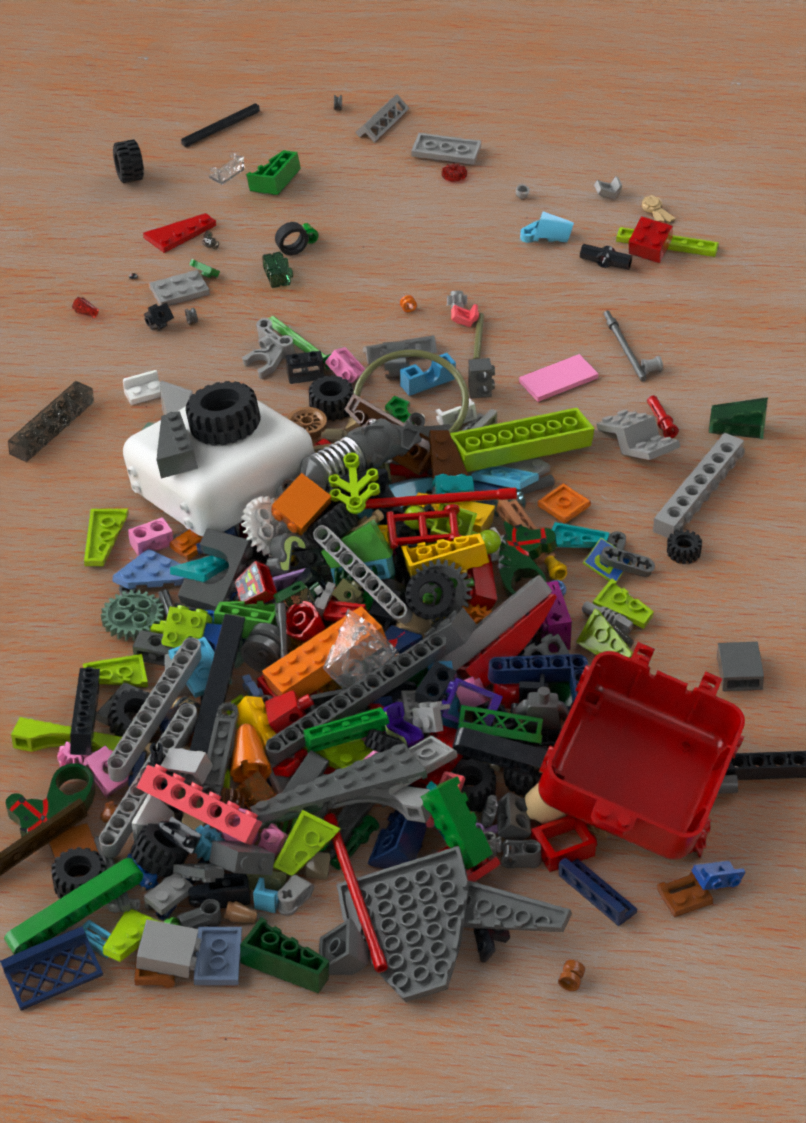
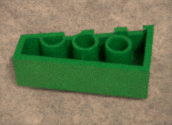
M458 776L437 785L420 797L423 800L425 809L434 818L436 827L443 833L446 844L450 848L460 847L465 869H469L485 860L493 852L482 829L476 827L477 817L474 811L468 809L465 803L468 801L465 792H460L458 784L461 782Z

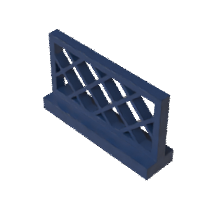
M83 926L0 961L20 1011L103 976ZM83 945L86 946L87 952L84 957L74 954L76 948ZM57 956L67 957L63 966L53 963ZM71 959L81 961L78 971L67 968ZM86 963L96 968V971L90 974L82 972ZM42 964L46 966L43 975L32 972L36 965ZM51 967L61 970L57 980L47 977ZM65 972L75 975L72 982L65 983L61 981ZM17 973L26 975L22 984L14 982L11 976ZM30 976L40 979L37 988L26 985ZM44 981L55 984L51 991L45 992L40 990ZM23 990L34 993L30 1000L22 1003L20 997Z

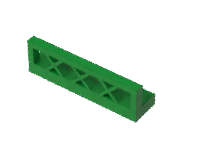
M461 705L458 728L464 727L498 737L541 743L543 719ZM465 710L473 711L478 719L473 723L464 722ZM478 712H480V713H485V714L480 717V715L478 714ZM488 714L494 715L498 720V723L492 727L487 726L483 721V718ZM498 716H503L505 718L500 720ZM508 718H514L519 726L509 730L503 722ZM518 719L526 720V721H524V722L521 724ZM529 721L538 722L536 734L527 733L523 725Z
M380 707L305 729L303 732L307 753L311 750L317 752L367 737L370 729L384 732L386 731L385 725L389 724V718Z

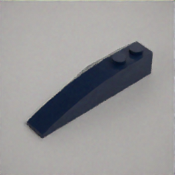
M396 809L394 813L389 814L387 818L389 824L386 829L382 828L378 834L368 861L370 866L386 869L417 859L418 852L423 845L422 841L427 828L426 823L407 820Z

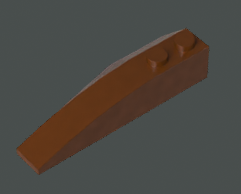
M354 393L345 407L346 412L361 427L369 425V421L373 419L377 421L381 418L402 427L404 425V422ZM421 432L419 433L422 439L421 442L412 446L403 457L396 456L392 458V460L419 476L432 467L429 437Z

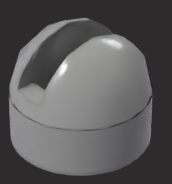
M524 184L518 185L516 196L520 199L526 198L530 191L529 187Z

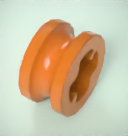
M406 295L400 300V306L404 312H412L417 307V303L411 295Z

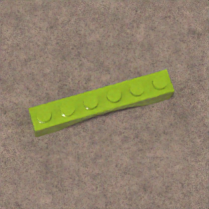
M19 717L11 733L13 748L34 752L44 748L65 746L66 742L70 743L71 726ZM94 732L92 754L105 745L109 750L114 751L122 737Z

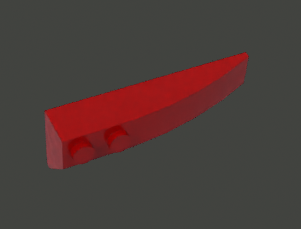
M549 594L532 608L527 616L521 617L513 624L514 626L509 627L497 639L493 640L460 667L457 673L464 680L473 677L474 680L480 678L483 687H487L491 683L488 680L489 661L495 657L517 656L536 634L551 610L557 596Z

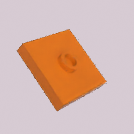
M563 483L538 500L537 506L566 524L590 507L591 501Z

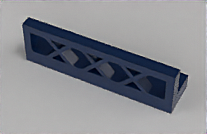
M564 858L559 862V877L617 926H620L637 913V908L579 859L571 863L568 859Z

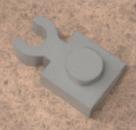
M331 582L327 583L325 591H323L321 597H317L314 604L322 619H324L323 613L333 597L332 592L336 584Z

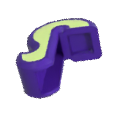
M395 702L384 707L383 710L389 718V724L385 725V733L403 741L408 749L424 740L422 730L404 720L405 714L402 702Z

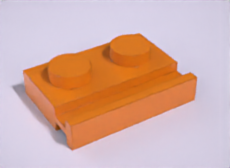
M188 529L170 541L169 545L172 550L180 556L186 557V560L189 561L198 555L196 543H200L203 536Z

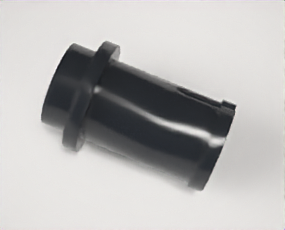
M155 742L149 748L151 752L150 763L154 767L156 764L161 766L166 756L163 753V745L158 743V748H156Z

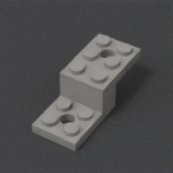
M621 410L617 412V415L604 417L601 422L596 423L599 431L615 433L617 435L621 454L651 460L680 448L679 440L671 439V437L664 438L659 435L655 417L646 413L640 414L637 411Z

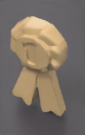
M653 195L644 197L641 206L644 211L653 214L654 220L662 223L665 220L668 224L675 221V217L662 209V201L659 197Z

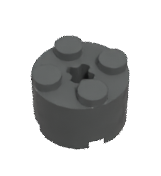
M404 341L383 342V346L387 348V350H383V356L396 351L409 350L408 344H404ZM406 357L384 363L385 370L389 372V374H385V377H400V369L409 367L410 362H406Z

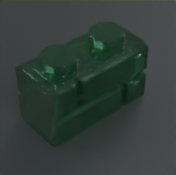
M281 251L273 254H264L262 256L263 269L270 286L277 288L281 285H290L293 271L291 267L288 268L289 262L287 257L284 258Z

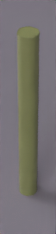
M479 313L476 323L473 359H480L483 313Z

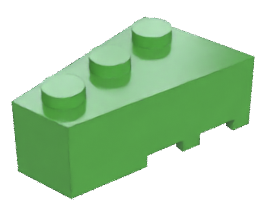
M375 520L340 538L363 563L391 558L394 553ZM341 546L336 547L334 552H338ZM323 548L321 553L330 568L342 567ZM353 558L347 562V565L353 562Z
M245 601L219 602L214 612V624L222 625L225 614L245 617L242 638H248L253 627L259 623H269L278 627L275 604H263V601H257V604H245Z

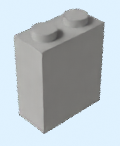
M146 919L137 953L136 968L189 978L190 970H195L197 957H194L195 951L199 952L201 946V939L198 938L199 929Z

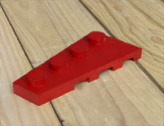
M204 213L144 232L143 238L165 253L215 227L216 220Z

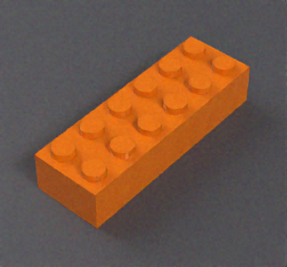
M361 606L264 669L262 673L268 687L277 696L289 691H295L298 697L301 698L318 690L386 645L388 641L383 627Z

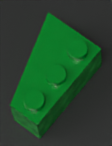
M283 150L270 158L269 163L265 166L260 165L254 173H247L249 190L278 195L301 169L298 152Z

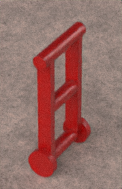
M450 504L441 511L406 514L387 512L390 548L396 549L398 545L437 542V540L442 539L450 542L454 541L455 537H461L457 522V514L460 512V507L456 504ZM449 517L451 533L428 535L426 519ZM418 520L420 536L397 538L395 522Z

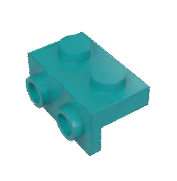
M440 474L435 476L432 487H435L436 494L474 492L473 476H466L465 474L456 476Z

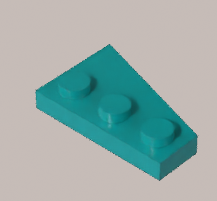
M557 522L552 527L556 534L557 547L594 548L600 538L608 541L610 532Z
M208 556L170 567V574L206 582L229 568V563L222 558Z

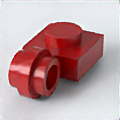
M298 750L292 758H286L273 767L275 776H293L308 755L307 751Z

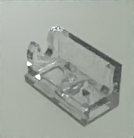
M234 153L231 154L230 157L234 159L230 160L229 163L223 165L220 169L216 167L210 168L215 173L209 174V178L221 185L225 184L244 171V157Z

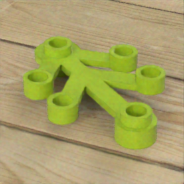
M348 453L344 456L343 460L345 467L349 469L350 483L342 480L337 474L331 475L328 480L331 487H340L351 493V497L342 494L339 489L331 490L330 495L332 501H341L346 504L348 512L358 514L365 509V502L371 496H376L380 493L379 484H369L368 489L360 496L359 492L370 481H376L379 475L376 469L371 468L358 482L357 468L360 464L359 457L356 453Z

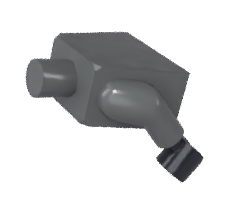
M540 687L538 692H530L527 699H524L520 704L512 703L510 713L543 719L541 730L561 729V719H567L572 706H566L562 701H559L558 694L550 693L549 688ZM529 721L523 727L525 730H536L538 722Z

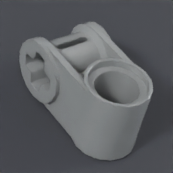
M297 875L291 876L288 882L278 891L277 896L280 901L278 903L279 913L284 916L293 915L311 897L314 884Z

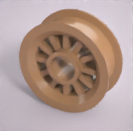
M298 408L287 417L309 433L312 443L320 441L322 432H325V429H327L326 415L317 408Z

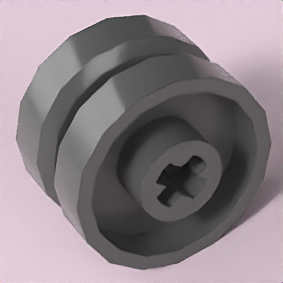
M259 623L253 627L240 649L241 656L249 667L262 673L264 669L281 658L279 627L269 623ZM286 634L287 649L289 652L291 649V640Z

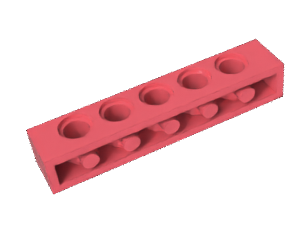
M158 764L155 767L147 765L136 788L246 844L252 845L262 824V821L257 819V814L246 810L244 813L238 810L239 805L229 800L226 804L220 801L221 796L211 791L209 795L202 792V786L194 782L189 785L184 782L186 778L176 773L171 776L166 773L168 769ZM166 779L168 785L162 790L161 783ZM184 788L186 794L182 799H180L179 792L181 789ZM203 798L204 804L202 807L198 808L197 801L198 799ZM221 807L222 814L216 818L215 810ZM236 816H239L240 823L234 827L233 820Z

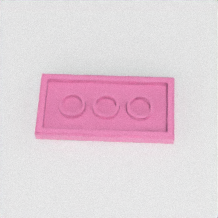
M578 354L519 377V383L539 402L598 379V373Z

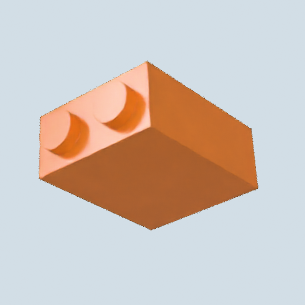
M301 473L272 504L271 513L277 521H283L291 532H297L302 536L308 527L331 504V495Z

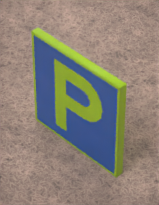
M600 538L583 564L606 580L614 579L617 582L624 571L606 566L599 559V555L605 547H616ZM623 558V562L629 565L631 561Z

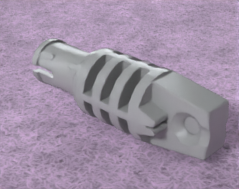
M586 601L582 606V612L590 616L595 608L598 609L616 631L619 630L629 634L633 630V622L616 611L605 606H596L589 601Z

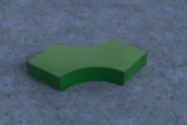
M394 396L385 405V410L402 422H405L411 415L408 412L410 402Z

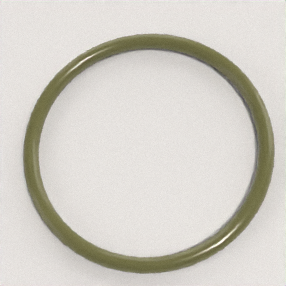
M401 350L389 353L372 362L359 377L354 394L360 397L365 381L382 364L403 357H421L432 360L445 367L454 376L461 390L462 405L460 414L456 422L449 429V433L457 432L467 416L469 393L462 375L449 361L431 352Z

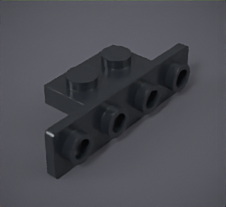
M473 928L480 961L486 963L496 951L494 940L507 943L510 939L509 930Z

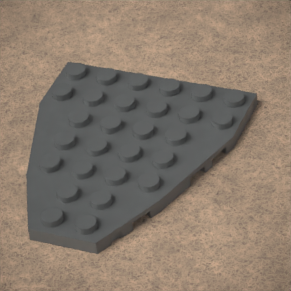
M456 846L356 878L380 948L388 965L386 971L378 974L404 1002L448 990L461 947L469 891L468 877L460 847ZM346 881L338 883L336 885L343 920L345 922L348 919H352L367 944ZM368 947V959H369V961L371 962V964L373 965V962H372V959H371V956H370V950H369V947Z

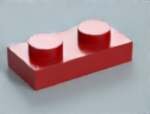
M330 600L323 613V617L326 621L338 622L361 606L366 611L367 608L365 604Z

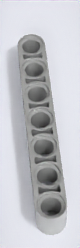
M321 525L314 530L315 540L397 622L407 624L411 621L413 614L410 608L328 527ZM328 533L327 538L322 540L323 535ZM341 546L338 552H334L336 547ZM353 558V562L347 565V562ZM366 571V574L360 578V574ZM379 584L378 588L372 591L373 586ZM388 597H392L391 601L385 604V600ZM405 609L404 614L402 616H398V613L401 610Z
M541 575L536 576L480 621L465 644L443 656L437 662L452 661L453 670L457 671L545 599L552 590Z

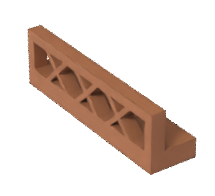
M516 499L510 502L498 500L496 511L503 521L508 522L512 526L522 524V526L526 527L524 524L526 523L528 529H537ZM554 551L546 556L545 553H541L533 561L539 566L544 563L546 557H556Z

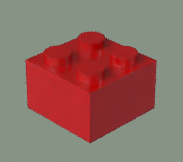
M641 216L628 241L629 254L661 263L673 239V226Z

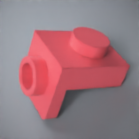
M476 304L472 306L471 310L454 305L451 309V319L457 324L471 327L473 322H476L479 318L478 305Z

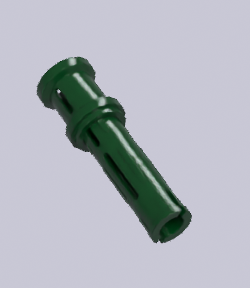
M365 815L362 819L363 822L353 829L352 837L345 844L349 859L361 844L367 843L370 839L369 836L379 829L380 825L374 817ZM336 855L330 863L335 869L340 870L341 866Z

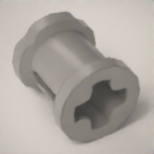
M660 356L650 360L642 359L641 367L645 375H648L652 371H663V362Z

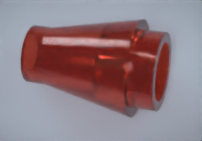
M77 297L73 302L72 309L76 313L93 318L97 317L99 309L84 297Z

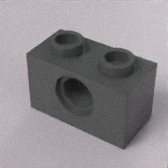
M140 630L132 646L133 655L142 654L144 662L165 666V654H169L168 650L173 648L162 644L163 634Z

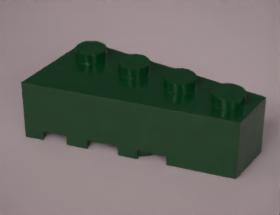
M262 917L240 944V964L318 994L329 980L328 959L309 947L304 948L299 945L297 939L282 934L281 929L276 926L271 927L267 924V920Z

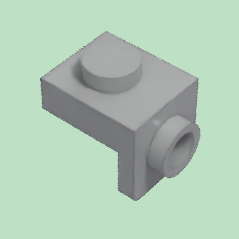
M616 176L611 183L596 180L594 184L597 193L601 197L615 199L622 190V183L619 177Z

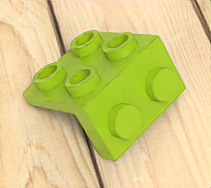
M178 605L177 608L170 606L161 641L162 644L167 647L176 648L181 646L187 638H202L206 623L212 624L213 617L208 614V611L202 609L191 611L188 607Z

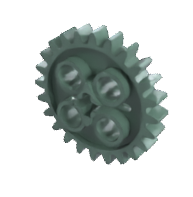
M130 590L129 594L123 591L122 596L115 594L116 599L109 598V603H104L105 608L101 609L102 626L105 627L106 632H110L111 636L117 634V639L123 636L125 641L129 637H132L133 641H135L140 630L151 632L152 624L160 625L161 620H164L165 616L163 603H160V599H155L154 594L148 596V591L141 594L140 590L137 593H133V590Z

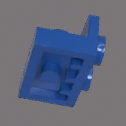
M730 861L694 865L691 870L703 890L738 886L746 873L743 868L734 869Z

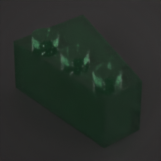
M768 397L712 405L709 433L722 435L727 433L732 436L763 439Z

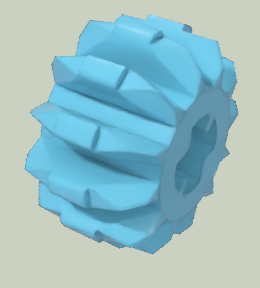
M208 824L204 827L200 825L195 829L202 836L194 853L197 854V859L203 857L205 862L210 859L212 841H226L221 838L222 833H218L216 828L211 829Z

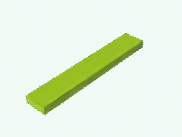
M620 227L616 236V242L628 243L634 229ZM673 235L667 250L716 257L719 242Z

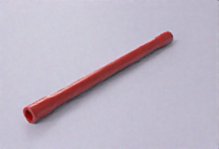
M517 488L368 499L365 502V509L497 499L511 500L517 499Z
M334 813L324 816V821L340 828ZM339 831L332 838V842L365 935L375 971L381 973L388 969V965L380 948Z

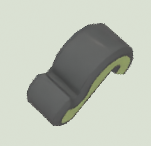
M285 533L278 534L272 539L270 551L273 558L267 559L266 564L269 566L271 575L286 574L290 571L292 550H307L306 542L300 535Z

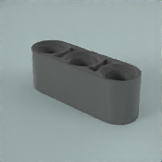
M311 750L282 793L321 777L329 764V760Z

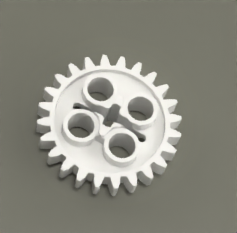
M261 496L246 505L247 508L243 510L245 515L241 516L245 522L241 526L246 527L243 533L249 535L246 540H252L251 547L256 545L257 552L262 550L263 556L269 554V557H272L270 551L272 539L278 534L293 532L288 529L283 521L279 522L272 516V504L276 499L270 500L269 496L265 498Z

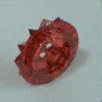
M447 164L446 167L442 168L441 175L447 181L457 182L467 177V170L465 166L460 164Z

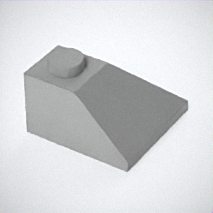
M161 380L160 392L164 415L169 412H177L186 407L187 401L193 392Z

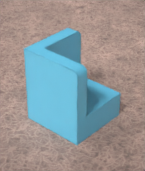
M259 877L253 892L254 908L256 910L276 913L278 903L280 902L277 896L278 891L266 889L264 878Z

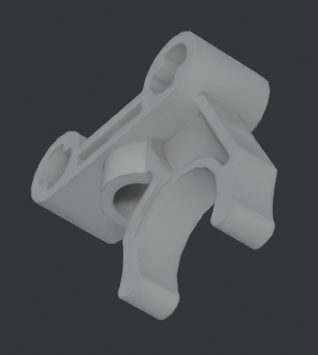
M262 318L256 323L259 337L258 343L261 349H255L242 357L244 366H249L256 360L268 362L267 365L258 369L260 379H264L267 375L273 373L282 358L286 359V355L295 354L292 337L288 335L280 337L273 331L272 321L268 318Z

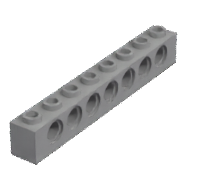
M727 433L720 437L654 518V533L668 538L671 533L674 534L676 530L679 533L687 523L691 522L693 515L699 512L704 501H708L712 491L718 488L719 483L726 478L729 470L735 467L737 460L743 457L745 453V448H743L744 440Z

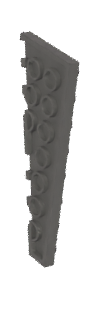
M403 743L395 745L384 752L375 753L367 759L356 761L348 767L337 769L324 777H318L312 782L298 785L295 789L279 793L271 799L260 801L256 805L251 806L250 809L251 812L258 815L257 819L263 823L281 818L289 811L300 813L305 807L317 804L318 807L324 806L323 802L336 799L337 802L366 795L371 792L370 789L384 790L388 789L390 784L402 781V784L409 783L408 779L422 776V779H425L428 776L424 767Z
M468 881L469 891L463 928L564 932L571 918L572 912L568 908Z

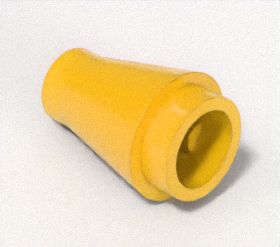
M554 556L546 557L544 563L547 566L551 579L563 580L567 576L566 565L555 559Z

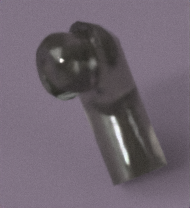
M206 231L204 233L203 245L207 248L217 249L219 242L212 238V232Z

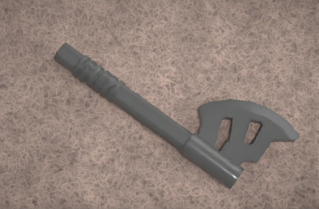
M275 603L276 621L280 629V657L282 658L288 654L285 603Z

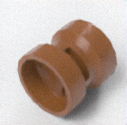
M567 960L563 966V973L560 974L558 979L559 985L568 991L578 990L581 978L585 973L584 965L576 960Z

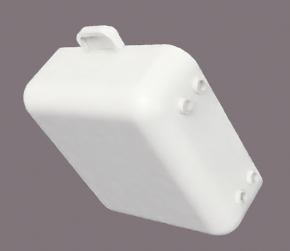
M257 400L261 416L257 429L251 435H247L245 439H240L233 444L227 443V445L217 444L214 446L210 443L204 444L201 441L199 442L190 432L185 411L186 407L179 410L194 449L198 469L161 479L156 461L161 420L128 438L123 447V456L133 491L139 493L182 523L187 529L203 536L206 528L224 532L242 522L241 516L245 515L243 510L255 498L269 496L270 500L273 498L277 500V488L286 479H296L300 475L302 459L314 453L312 439L304 428Z

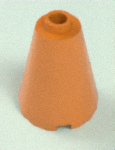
M242 724L235 730L230 776L233 777L235 782L241 784H253L254 780L259 778L261 782L272 773L271 765L256 728L250 724Z

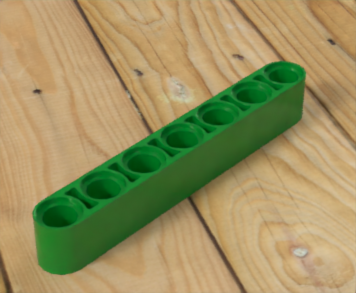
M125 858L8 931L4 941L14 955L48 941L138 885L143 880L144 875L132 858Z

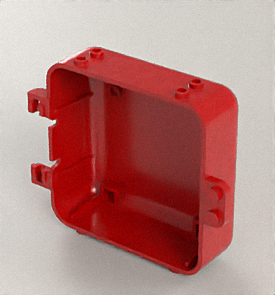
M637 642L631 658L617 652L605 651L596 655L590 666H585L575 690L578 694L554 747L549 746L539 769L542 776L539 781L538 791L543 802L558 811L661 857L678 860L686 857L692 851L697 840L702 841L712 819L708 818L730 761L732 758H735L745 737L741 735L745 726V717L738 706L716 696L722 678L705 671L699 687L689 691L686 689L688 686L686 682L658 670L656 675L651 674V668L648 665L655 649Z

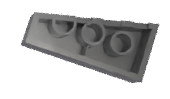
M180 411L169 412L161 416L156 457L161 479L198 469L194 449Z

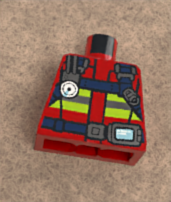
M258 561L253 562L236 579L235 585L238 593L232 597V601H245V604H257V601H263L264 604L274 599L273 595L277 591L269 566Z

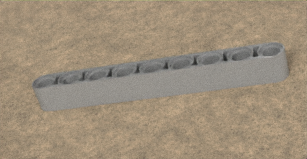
M187 638L183 641L108 758V773L112 781L121 782L126 779L201 660V643L198 639Z
M189 703L181 705L159 739L158 743L163 745V753L167 755L170 748H184L195 731L198 718L194 705ZM151 754L99 836L101 853L106 858L116 857L133 832L132 821L148 793L136 787L147 765L153 766L150 763Z

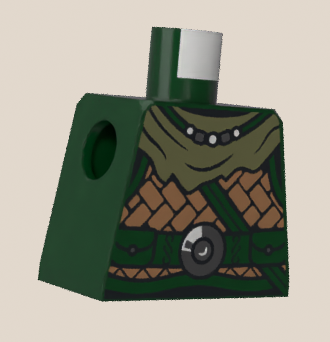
M298 581L274 594L273 597L278 603H285L287 611L293 604L303 603L301 601H307L314 605L315 597L324 590L318 582L308 588L302 581Z

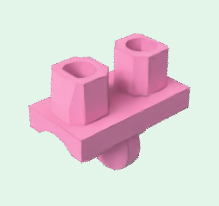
M271 823L268 829H264L261 833V841L258 847L275 853L276 857L278 852H281L288 835L282 832L276 824Z

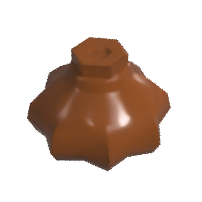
M114 801L106 802L105 808L100 814V819L104 823L108 822L118 805H115Z

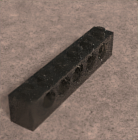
M78 381L72 383L8 440L9 454L28 462L94 403L93 388Z

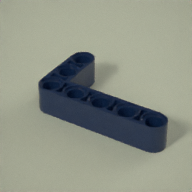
M581 654L495 657L489 661L488 680L494 684H514L520 681L540 682V674H545L544 682L569 681L572 702L574 703L578 694L575 690L585 666L588 665V660Z

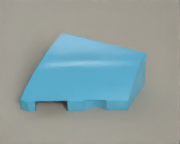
M543 211L533 240L538 241L539 238H547L548 242H568L574 222Z

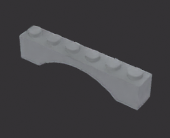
M408 786L392 795H388L381 789L374 788L370 789L371 792L366 795L337 802L336 799L325 802L329 805V808L333 809L354 803H380L397 809L407 820L426 823L431 816L430 812L425 809L423 800L420 797L430 790Z

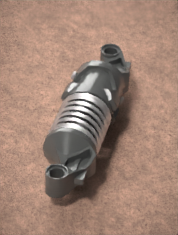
M412 413L404 422L403 427L382 418L377 421L373 419L369 421V425L351 430L340 441H336L334 444L329 445V447H325L323 450H319L317 453L302 459L300 474L303 473L319 487L327 491L328 478L336 473L339 477L349 474V469L345 467L343 460L344 456L348 453H356L359 457L360 464L357 472L371 468L379 469L382 463H390L392 458L396 456L403 457L412 446L422 441L419 433L425 424V418L420 413ZM292 479L284 480L277 488V498L285 491L284 488H288L293 483Z

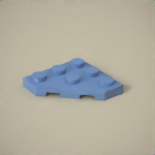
M147 549L113 575V582L127 589L136 588V585H147V588L163 587V583H174V586L182 585L185 578L170 574V567L180 563Z

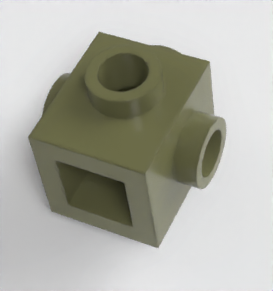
M343 578L332 592V595L340 602L361 604L364 600L362 596L365 592L361 590L363 587L357 581L353 580L351 582L349 579Z

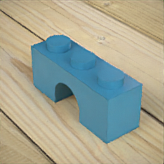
M448 353L439 355L456 368V362ZM432 361L430 368L425 372L416 364L400 369V386L409 396L455 379L445 367Z

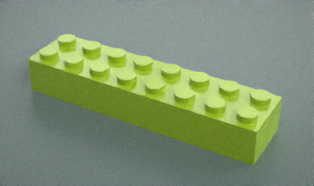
M572 408L450 433L467 472L589 447L592 445L595 428L578 408Z

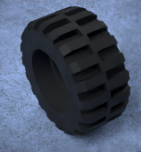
M236 381L216 382L213 385H207L203 389L197 390L195 394L190 396L185 408L190 432L199 442L201 441L204 444L210 443L214 446L217 444H233L240 439H245L247 435H251L257 429L261 420L254 390L246 384Z

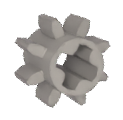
M451 291V296H447V306L451 305V309L454 305L464 308V305H467V295H464L463 291Z
M487 831L484 832V835L493 852L488 858H493L498 852H501V837H496L495 833Z

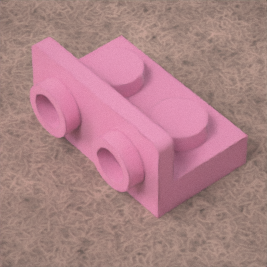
M346 347L334 350L325 361L337 376L347 379L351 384L359 379L365 370Z

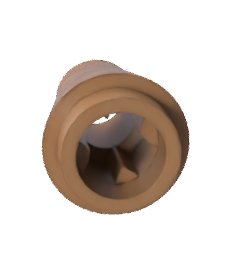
M229 901L225 918L229 919V922L255 924L258 911L237 901Z

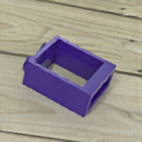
M455 678L454 681L449 682L446 692L449 693L447 700H442V704H450L451 706L458 686L491 698L487 709L497 711L502 696ZM449 709L440 710L442 718L457 724L459 723L458 717L448 714ZM488 714L483 718V721L487 726H491L495 716Z

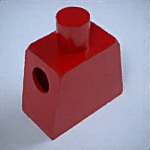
M289 691L265 701L268 723L276 734L306 715L305 709L314 705L311 696L307 694L299 698L295 691Z

